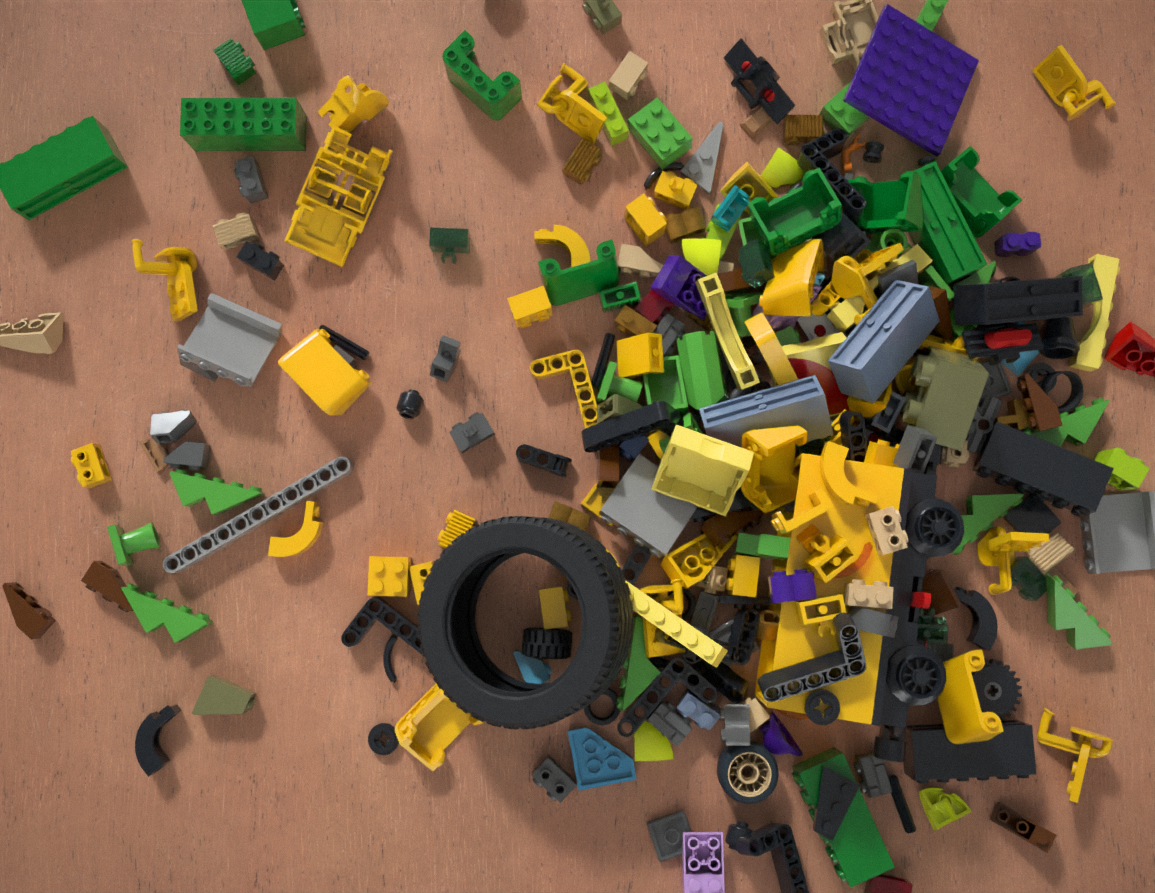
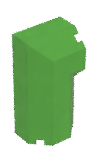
M698 331L683 335V340L678 338L677 346L687 403L700 412L699 408L729 400L727 384L724 381L718 339L715 332L710 331V335H705V331Z

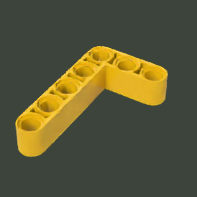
M863 249L853 259L859 263L872 253L867 249ZM875 271L865 275L869 281L874 278L872 275ZM832 282L811 302L810 306L813 309L812 313L814 315H824L840 298Z
M761 312L745 321L778 386L798 380L763 313Z
M571 350L536 359L531 363L530 371L536 379L570 372L584 428L586 429L597 424V403L585 358L581 351ZM573 356H579L581 361L578 364H573L570 359ZM556 360L561 361L563 364L559 369L552 367V363ZM537 365L544 367V371L540 374L533 371ZM578 374H583L586 380L584 382H577L575 377ZM588 392L591 397L589 400L583 401L580 398V394ZM592 410L596 416L593 419H587L585 412Z

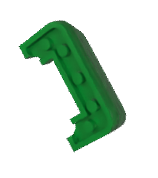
M969 146L945 166L941 173L973 236L979 238L1002 220L1022 199L1011 190H1006L999 195L974 169L978 165L980 158L978 153Z
M906 171L905 174L900 175V180L871 183L866 177L862 176L848 180L866 200V206L861 218L858 221H852L861 231L865 232V235L883 234L892 228L899 229L902 232L923 230L924 214L921 179L916 172Z
M612 239L604 241L597 246V260L561 270L559 263L552 258L538 261L542 283L552 305L560 306L599 294L601 290L619 285L620 275L616 250Z

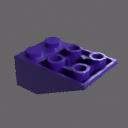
M680 255L668 256L650 289L702 320L707 314L695 283L698 279L707 275Z

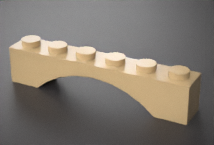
M621 244L618 260L620 273L625 275L635 273L643 278L657 277L663 264L647 255L641 247ZM719 261L717 274L733 271L734 263Z

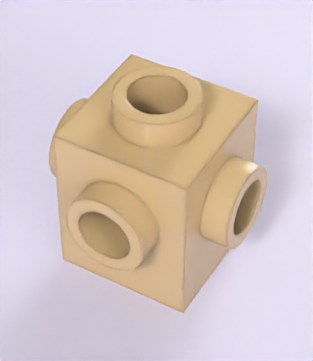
M965 440L962 451L943 446L941 463L947 464V467L959 468V465L966 464L969 458V450H967L968 441Z
M714 566L705 578L697 583V587L705 588L704 592L716 594V590L724 591L728 568Z

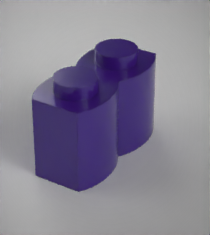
M1026 232L1022 235L1007 233L994 242L995 255L999 257H1009L1013 254L1018 256L1030 255L1041 247L1040 233Z
M807 568L794 570L795 574L786 575V571L773 572V577H768L771 603L817 598L813 572H808Z

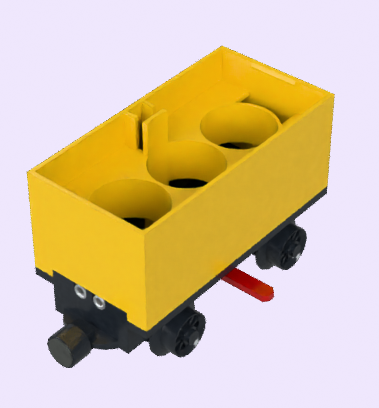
M935 444L923 474L914 473L912 469L845 460L844 473L847 480L857 488L879 495L877 503L869 504V507L856 503L857 499H854L852 505H846L836 499L823 482L820 472L821 456L802 453L793 462L794 473L799 476L794 514L784 512L785 508H780L784 519L788 521L814 507L809 494L821 488L825 491L833 507L787 533L782 534L780 531L776 533V536L790 538L787 560L773 559L771 577H773V572L786 571V575L795 574L794 570L807 568V571L811 572L804 562L810 554L797 540L796 536L813 524L829 540L835 535L848 539L859 555L856 560L827 583L814 577L817 598L843 594L844 599L845 583H852V579L865 580V585H874V581L887 582V587H893L892 609L856 607L890 614L899 618L894 638L859 630L866 661V670L862 674L776 702H768L764 699L758 685V679L761 675L838 651L835 634H830L828 627L823 628V636L820 637L817 633L819 622L806 625L800 624L796 602L806 600L771 603L770 601V605L766 606V610L780 614L777 639L775 641L762 640L754 695L767 708L806 714L804 710L805 700L810 693L817 690H827L833 693L839 701L840 712L837 719L880 726V734L875 736L873 756L890 762H904L906 741L903 740L904 728H906L908 707L911 705H926L936 700L943 692L946 683V668L941 658L931 649L927 648V640L925 638L917 637L919 608L929 609L931 604V593L922 592L926 560L930 557H943L952 553L961 544L964 535V521L959 511L949 502L935 497L937 466L941 465L943 445ZM894 506L895 510H898L901 515L902 521L899 523L901 529L907 533L909 542L906 544L908 548L878 556L865 514ZM845 605L848 614L852 605ZM820 698L819 706L813 709L820 710L824 716V709L831 707V705L823 704Z

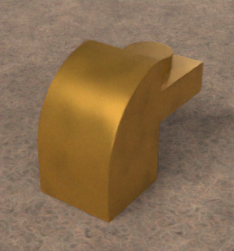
M1023 398L1007 402L1009 416L996 417L993 425L999 422L1017 430L1026 428L1028 426V416L1022 406Z

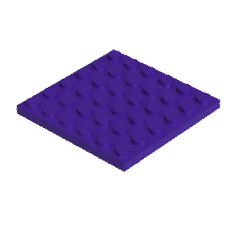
M886 4L878 18L843 101L937 157L943 150L979 60Z

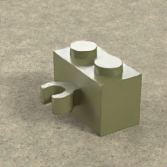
M583 0L582 8L584 12L592 17L594 27L597 30L600 29L602 34L621 24L622 14L613 0Z

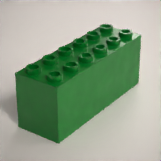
M241 0L253 33L263 50L305 36L303 28L306 26L299 13L300 10L296 0Z
M181 98L180 136L194 151H306L307 115L297 98Z
M94 116L84 118L75 126L67 127L58 135L50 136L46 141L32 146L28 151L15 155L13 159L0 163V189L11 210L27 220H31L123 171L128 166L109 130Z
M936 161L914 170L921 179L924 225L922 231L909 233L915 245L918 244L932 259V263L929 266L932 265L945 283L951 286L978 272L987 265V262Z
M835 747L792 766L794 770L792 773L793 779L802 788L800 794L804 802L811 808L808 812L813 822L818 803L822 765L856 783L844 754ZM858 789L833 841L819 834L821 840L827 845L825 850L829 858L836 864L833 868L838 878L840 877L843 883L846 882L850 888L895 868L861 791Z

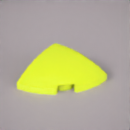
M778 147L761 177L771 188L777 189L780 185L789 184L791 186L803 178L805 173L798 166L795 158Z
M682 239V251L685 260L707 276L718 273L722 240Z
M645 721L634 733V760L660 761L673 759V751L668 738L663 736L650 722Z
M927 788L919 791L923 809L934 831L972 812L959 796L954 793L947 794L942 792V788Z

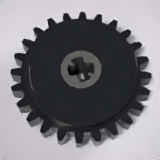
M985 659L984 667L980 671L971 672L982 713L993 712L1000 720H1004V715L1010 717L1011 713L1009 711H1016L1017 709L1014 705L1021 703L1017 700V697H1022V694L1018 693L1022 686L1017 685L1020 678L1013 677L1016 672L1009 671L1010 666L1004 665V662L998 661L996 663L995 659H990V661Z

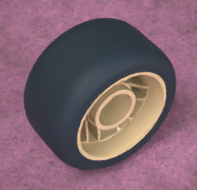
M750 741V746H728L721 753L717 763V777L724 791L732 799L744 804L758 803L768 798L777 785L779 772L776 760L763 745ZM750 766V773L743 775L741 772L743 767Z

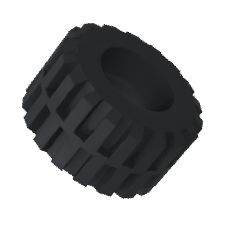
M537 627L523 630V655L543 659H567L571 657V631L555 628L544 630V628Z

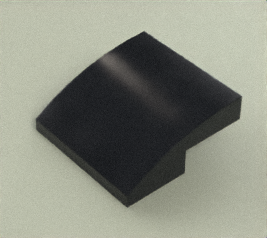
M1032 494L1004 516V520L1017 532L1049 534L1061 524L1050 508L1044 502L1034 499Z

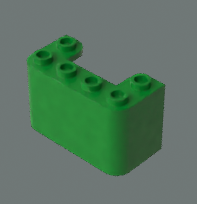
M464 30L444 50L442 55L448 79L489 118L496 121L501 120L522 99L520 80L513 73L505 71L492 81L473 63V58L476 56L473 51L475 42L473 37Z
M820 168L807 171L803 176L801 187L791 189L787 194L776 197L769 203L764 197H756L748 203L750 218L770 254L773 256L781 254L833 228L842 219V204Z

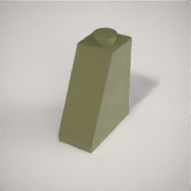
M614 394L597 406V424L644 406Z
M216 675L208 676L191 714H243L249 710L251 711L254 707L256 693Z

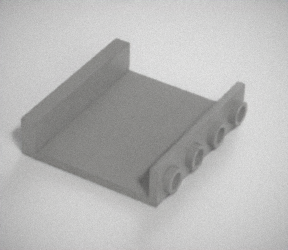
M211 293L207 298L208 307L185 345H178V355L185 362H193L204 370H211L222 378L232 379L240 386L251 388L282 334V324Z
M638 454L600 510L599 515L607 524L612 523L617 526V530L620 533L632 536L634 538L633 541L638 545L648 547L651 554L663 558L698 506L688 501L676 499L651 490L658 466Z
M1155 491L1103 495L1096 512L1081 517L1082 520L1080 522V528L1084 536L1082 545L1086 552L1085 567L1088 570V574L1155 569Z

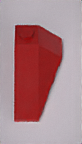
M1129 322L1115 335L1104 359L1119 369H1128L1142 376L1146 374L1155 377V339L1133 322Z

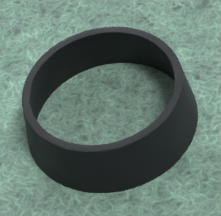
M1056 371L1045 377L1040 388L1048 395L1049 386L1054 378L1060 374L1066 375L1071 382V394L1069 399L1058 407L1059 413L1069 412L1076 408L1082 399L1083 383L1081 378L1074 372Z

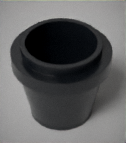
M1061 317L1046 320L1042 337L1044 349L1039 350L1043 356L1050 359H1066L1073 357L1080 351V342L1076 338L1071 318Z

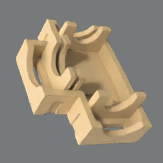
M850 0L833 3L831 12L835 17V21L823 25L820 30L832 65L850 60L855 73L879 18L872 0ZM829 36H831L836 52L830 44Z

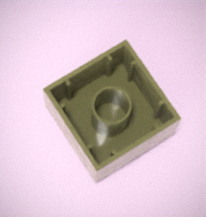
M929 346L926 356L917 354L915 357L911 376L916 378V386L913 393L905 391L902 396L906 398L899 412L904 414L903 423L925 429L937 436L935 444L962 451L989 373L976 358H969L966 355Z

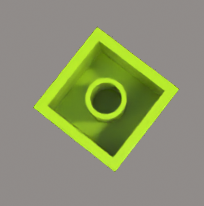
M1121 448L1099 451L1094 458L1095 461L1114 468L1108 484L1120 491L1139 488L1150 469L1144 465L1142 460L1128 456L1127 452Z

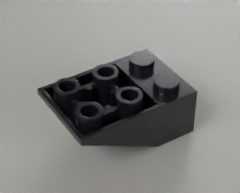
M843 212L842 219L836 226L812 238L822 239L824 252L834 262L844 256L854 258L871 242Z

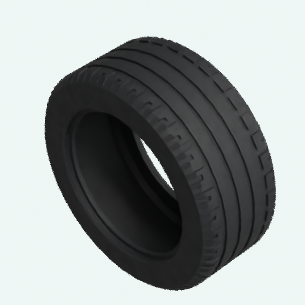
M528 516L501 517L496 520L492 519L483 522L480 526L476 525L465 531V534H461L451 542L452 545H448L440 554V558L436 559L430 569L431 573L426 577L423 585L424 590L421 591L420 609H418L417 622H419V627H417L419 632L418 638L421 640L422 656L426 659L425 664L429 669V673L434 676L433 680L437 683L439 689L444 691L443 694L452 703L455 702L456 706L466 714L470 713L471 717L481 722L486 721L489 725L503 726L506 729L517 730L521 728L524 730L544 727L558 722L590 705L612 685V682L619 675L621 667L625 664L629 654L628 649L631 647L633 638L631 633L634 631V618H632L634 610L633 602L629 596L631 593L628 583H625V576L621 568L616 565L617 561L612 554L607 552L606 547L586 531L580 530L579 527L552 518ZM523 553L542 558L562 572L572 585L581 607L582 634L579 647L567 669L551 683H527L508 676L501 671L485 653L476 629V605L485 581L504 561Z

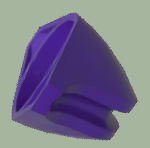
M772 711L770 713V722L760 727L764 734L763 743L765 748L776 755L793 754L802 756L803 752L784 724Z

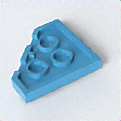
M588 727L568 730L578 791L637 780L633 758Z

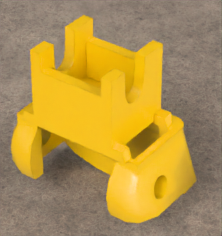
M347 75L339 80L336 90L332 93L333 96L322 106L318 113L321 117H324L328 112L332 113L329 116L331 122L328 125L331 128L334 125L350 133L362 120L370 121L388 106L389 100L385 94L372 90L365 83L357 86L353 78ZM348 86L351 87V91L349 93H347L346 91Z

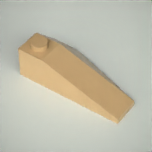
M62 312L41 314L38 316L39 319L31 321L28 318H24L14 325H11L9 322L0 324V346L36 354L54 353L63 341Z

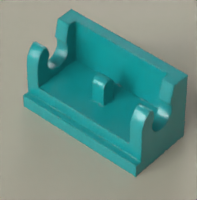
M734 185L712 215L711 221L728 232L748 206V203H750V196Z

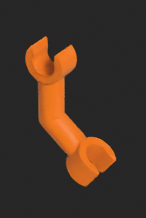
M857 135L853 143L842 151V175L850 174V171H852L850 154L856 149L863 148L866 141L862 144L857 142L861 135Z

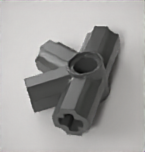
M986 395L981 407L977 406L966 441H968L967 450L969 452L979 455L988 433L993 428V422L1002 404V401ZM980 420H984L986 422V428L984 430H981L978 427V422Z

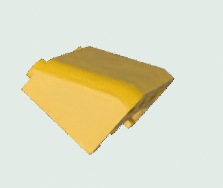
M812 239L778 254L772 259V269L764 293L760 295L759 305L763 307L764 315L811 316L813 309L810 306V299L814 296L813 285L817 271L824 272L825 268L822 239Z
M315 329L278 360V364L325 413L330 416L342 415L372 382L368 379L370 376L364 370L354 369L329 344L331 340L327 331Z
M798 425L750 430L742 435V448L752 451L754 454L749 472L741 485V490L744 496L765 514L796 500L799 476L794 473L795 444L802 446L807 441V431Z
M982 649L973 650L944 661L946 683L943 692L937 697L948 740L954 744L988 741L1004 732L1000 718L993 712L982 713L971 672L980 671L984 667L985 659Z
M437 683L395 726V733L399 744L432 772L444 763V749L470 723L473 725L483 723L471 717L470 713L466 714L463 712V710L456 706L455 702L452 703L443 694L444 691L439 689Z

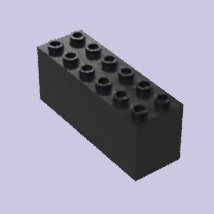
M1082 276L954 286L955 325H988L1082 316Z
M996 422L988 433L972 470L977 472L976 475L982 478H993L995 483L999 485H1010L1014 487L1013 490L1022 494L1027 492L1032 494L1033 498L1038 501H1049L1055 508H1066L1071 510V514L1083 517L1096 512L1114 468Z
M1003 720L1001 723L1004 732L988 741L964 744L950 742L946 736L943 724L906 725L903 733V740L906 741L903 762L904 774L921 784L929 783V780L945 783L949 782V779H957V781L964 782L969 781V778H977V780H989V777L1009 779V776L1029 778V775L1036 774L1032 725L1019 720Z

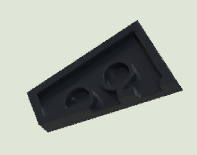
M822 765L813 830L833 841L860 785Z

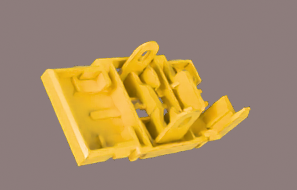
M333 125L331 132H328L324 141L326 143L324 148L320 146L298 197L296 205L299 208L293 214L291 219L293 222L284 242L343 267L351 247L353 248L356 242L357 233L361 234L385 179L382 173L386 171L393 151L389 149L388 152H385L372 145L369 154H366L347 145L352 134ZM341 171L346 173L340 187L336 185L338 181L337 176L331 172L340 175ZM349 175L354 177L352 181L355 183L351 184L347 191L344 189ZM333 191H335L337 194L331 207L327 205L329 202L327 200L331 198ZM342 194L346 196L343 202L345 208L341 207L339 211L335 208ZM347 209H350V210H352V211H354V212H356V213H359V214H361V215H363V216L366 214V216H365V218H364V217H362V216H360V215H358V214H355V213H353V212H351V211H349V210H347Z

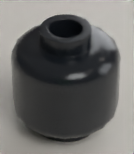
M410 389L400 394L396 409L401 417L414 419V417L420 415L424 399L419 395L418 391Z
M737 821L736 824L728 826L725 842L729 845L728 848L737 851L736 842L738 838L752 832L748 828L749 824Z

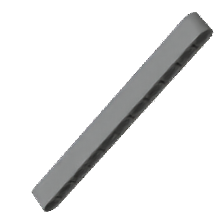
M345 457L334 459L169 555L163 561L164 570L168 573L183 572L346 477L354 469L353 462ZM346 461L348 467L346 470L341 471L339 465L341 462ZM329 471L331 477L329 480L324 481L323 474ZM312 480L314 487L308 491L306 484ZM293 490L297 492L295 500H291L289 497L290 492ZM278 500L280 507L274 510L273 503ZM259 510L263 512V517L260 520L256 518V513ZM245 520L246 527L243 530H241L239 527L240 521ZM227 529L229 537L225 540L222 534ZM210 539L212 541V547L208 550L206 548V542ZM193 549L195 551V557L193 559H190L189 552ZM174 559H176L178 562V566L176 569L172 567V562Z

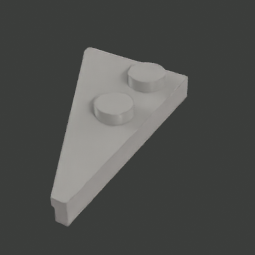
M719 121L680 172L685 178L693 180L697 187L708 195L712 188L723 130V123Z

